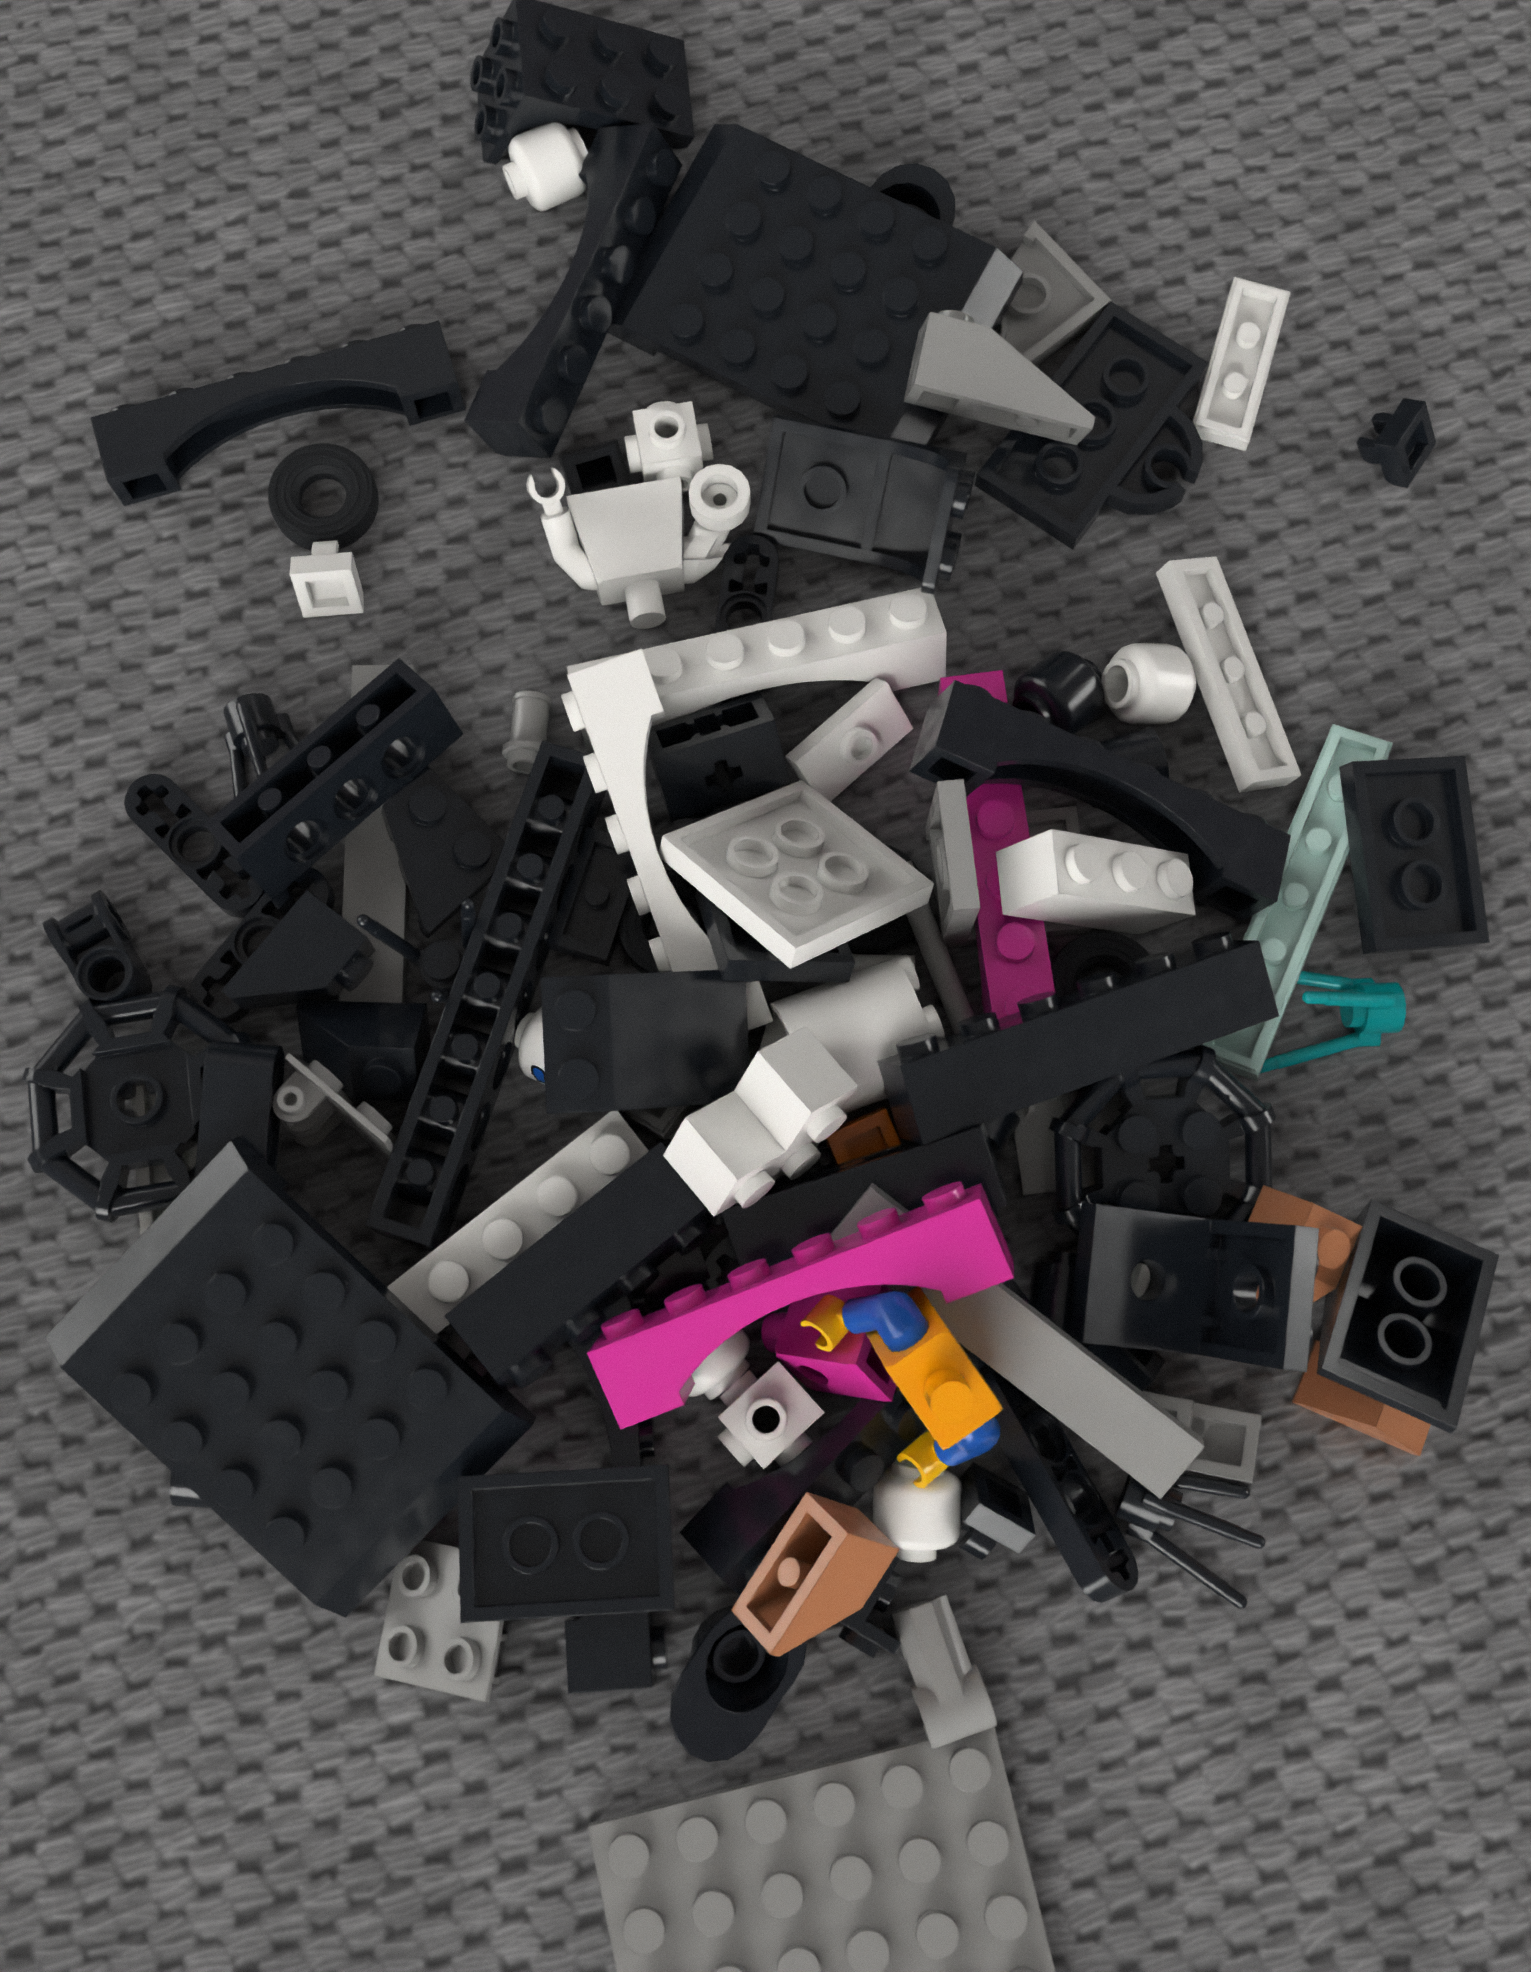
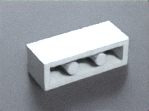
M1055 829L1047 830L996 852L1002 915L1130 934L1145 933L1196 915L1192 890L1193 877L1189 867L1188 854Z

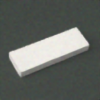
M1234 277L1193 417V423L1202 440L1246 451L1287 308L1290 291Z

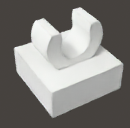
M337 540L313 542L312 555L291 557L290 577L303 618L364 613L363 589L352 552L338 553L339 545Z

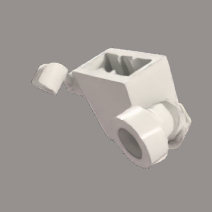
M715 464L706 466L698 471L690 482L688 492L689 505L695 521L688 536H684V504L680 476L566 496L568 507H562L560 499L564 495L565 480L562 474L555 468H551L552 475L557 484L553 495L549 497L538 495L531 474L528 476L526 483L527 491L531 498L543 505L545 513L540 516L555 562L581 589L596 590L603 606L626 602L630 625L637 629L656 627L665 621L666 615L662 595L685 591V584L696 583L716 568L731 544L725 543L730 530L745 520L749 514L751 504L749 483L741 471L731 465Z

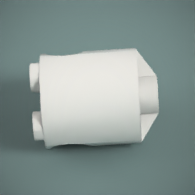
M905 954L851 974L849 982H826L770 1003V1013L773 1022L766 1024L759 1050L806 1026L858 1085L842 1109L844 1113H848L888 1098L877 1061L898 1054L897 1043L929 1033H935L937 1040L945 1038V1033L934 1006L930 1004L921 1007L915 993L920 990L918 976L911 959Z

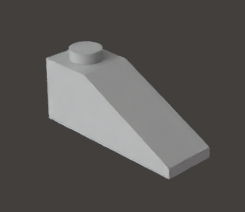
M942 310L939 313L930 312L918 332L904 402L1077 445L1093 429L1095 417L991 327L974 323L972 316L961 311Z

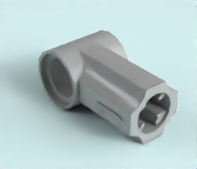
M941 1594L891 1612L894 1623L893 1627L897 1639L902 1642L900 1648L915 1684L910 1689L915 1705L918 1706L924 1723L923 1728L927 1739L930 1741L931 1749L933 1750L996 1727L997 1721L986 1687L976 1664H970L947 1595Z

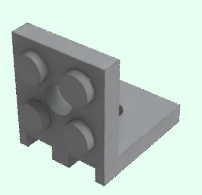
M964 779L937 781L925 832L926 840L930 841L933 865L931 879L934 883V900H937L940 932L947 948L977 945L974 922L980 910V900ZM1076 806L1026 811L1030 837L1050 829L1080 834ZM1044 921L1046 937L1090 933L1093 929Z

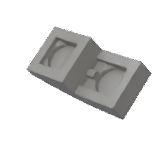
M1142 1391L1203 1438L1204 1449L1188 1466L1186 1471L1253 1484L1262 1415L1199 1404L1189 1399Z

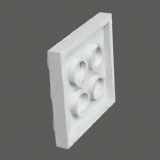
M803 780L662 835L659 856L664 862L790 969L928 904L934 886L931 880Z

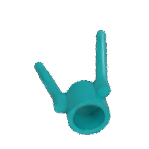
M1301 971L1297 984L1338 990L1305 991L1302 994V1000L1307 1004L1340 1006V1016L1343 1025L1346 1028H1354L1355 1032L1267 1058L1260 1074L1356 1047L1380 1046L1382 1033H1399L1405 1024L1406 1000L1401 985L1397 982L1375 983L1373 978H1347Z

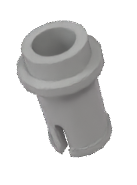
M537 691L516 692L512 698L513 712L509 742L503 744L502 755L507 759L506 765L510 770L517 773L530 774L541 742L547 739L549 710L552 706V699L546 694Z

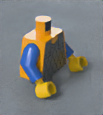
M916 1286L908 1293L890 1291L849 1299L846 1303L834 1295L827 1294L821 1298L800 1322L803 1327H814L822 1334L815 1342V1345L826 1352L832 1351L848 1331L854 1334L866 1333L883 1366L929 1430V1432L925 1431L897 1455L898 1462L908 1460L919 1470L921 1475L913 1481L916 1487L925 1488L949 1466H955L982 1455L997 1443L1001 1428L994 1416L1003 1407L920 1287Z

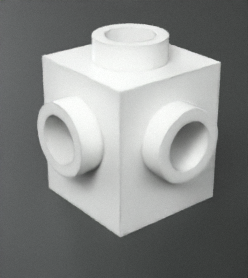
M661 401L651 404L646 409L632 411L635 435L624 436L630 473L642 471L644 483L680 476L682 493L689 491L691 480L698 471L703 469V461L713 460L708 424L696 425L692 401L677 404L671 401Z
M778 1361L759 1379L748 1370L720 1396V1399L728 1408L718 1418L727 1428L717 1437L743 1467L747 1466L753 1459L763 1469L773 1460L782 1467L799 1456L813 1442L804 1431L825 1412ZM761 1406H771L779 1414V1424L772 1432H761L753 1423V1415Z

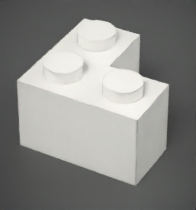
M804 1026L759 1050L733 1092L685 1117L663 1156L714 1217L736 1203H739L742 1208H748L768 1193L773 1187L775 1180L785 1174L790 1180H794L808 1171L818 1161L821 1153L817 1146L844 1123L847 1115L842 1109L858 1085L808 1028Z

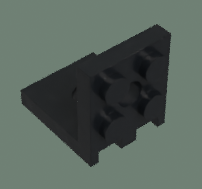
M1082 1203L1069 1335L1080 1343L1195 1354L1281 1370L1307 1372L1309 1347L1313 1338L1311 1320L1315 1276L1319 1267L1317 1253L1319 1228L1215 1220ZM1143 1261L1150 1272V1284L1147 1291L1142 1296L1137 1297L1131 1287V1274L1134 1267ZM1258 1284H1259V1297H1258V1301H1257V1299H1256V1293H1257V1287H1258Z

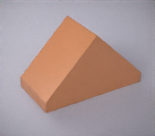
M1315 1340L1308 1357L1307 1372L1302 1373L1292 1402L1415 1456H1420L1431 1424L1317 1374L1320 1341Z

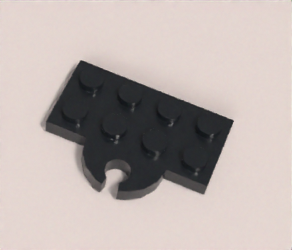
M1110 302L1051 378L1052 381L1095 417L1093 429L1077 445L1011 429L977 473L975 486L1072 550L1106 506L1128 515H1154L1175 507L1182 502L1186 490L1178 482H1165L1157 478L1151 466L1157 462L1172 463L1179 469L1183 480L1195 484L1202 466V440L1193 421L1180 410V407L1204 377L1209 363L1118 305Z

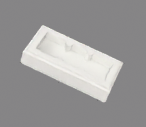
M875 677L789 752L785 758L799 780L806 782L831 802L906 736L913 727L888 683Z

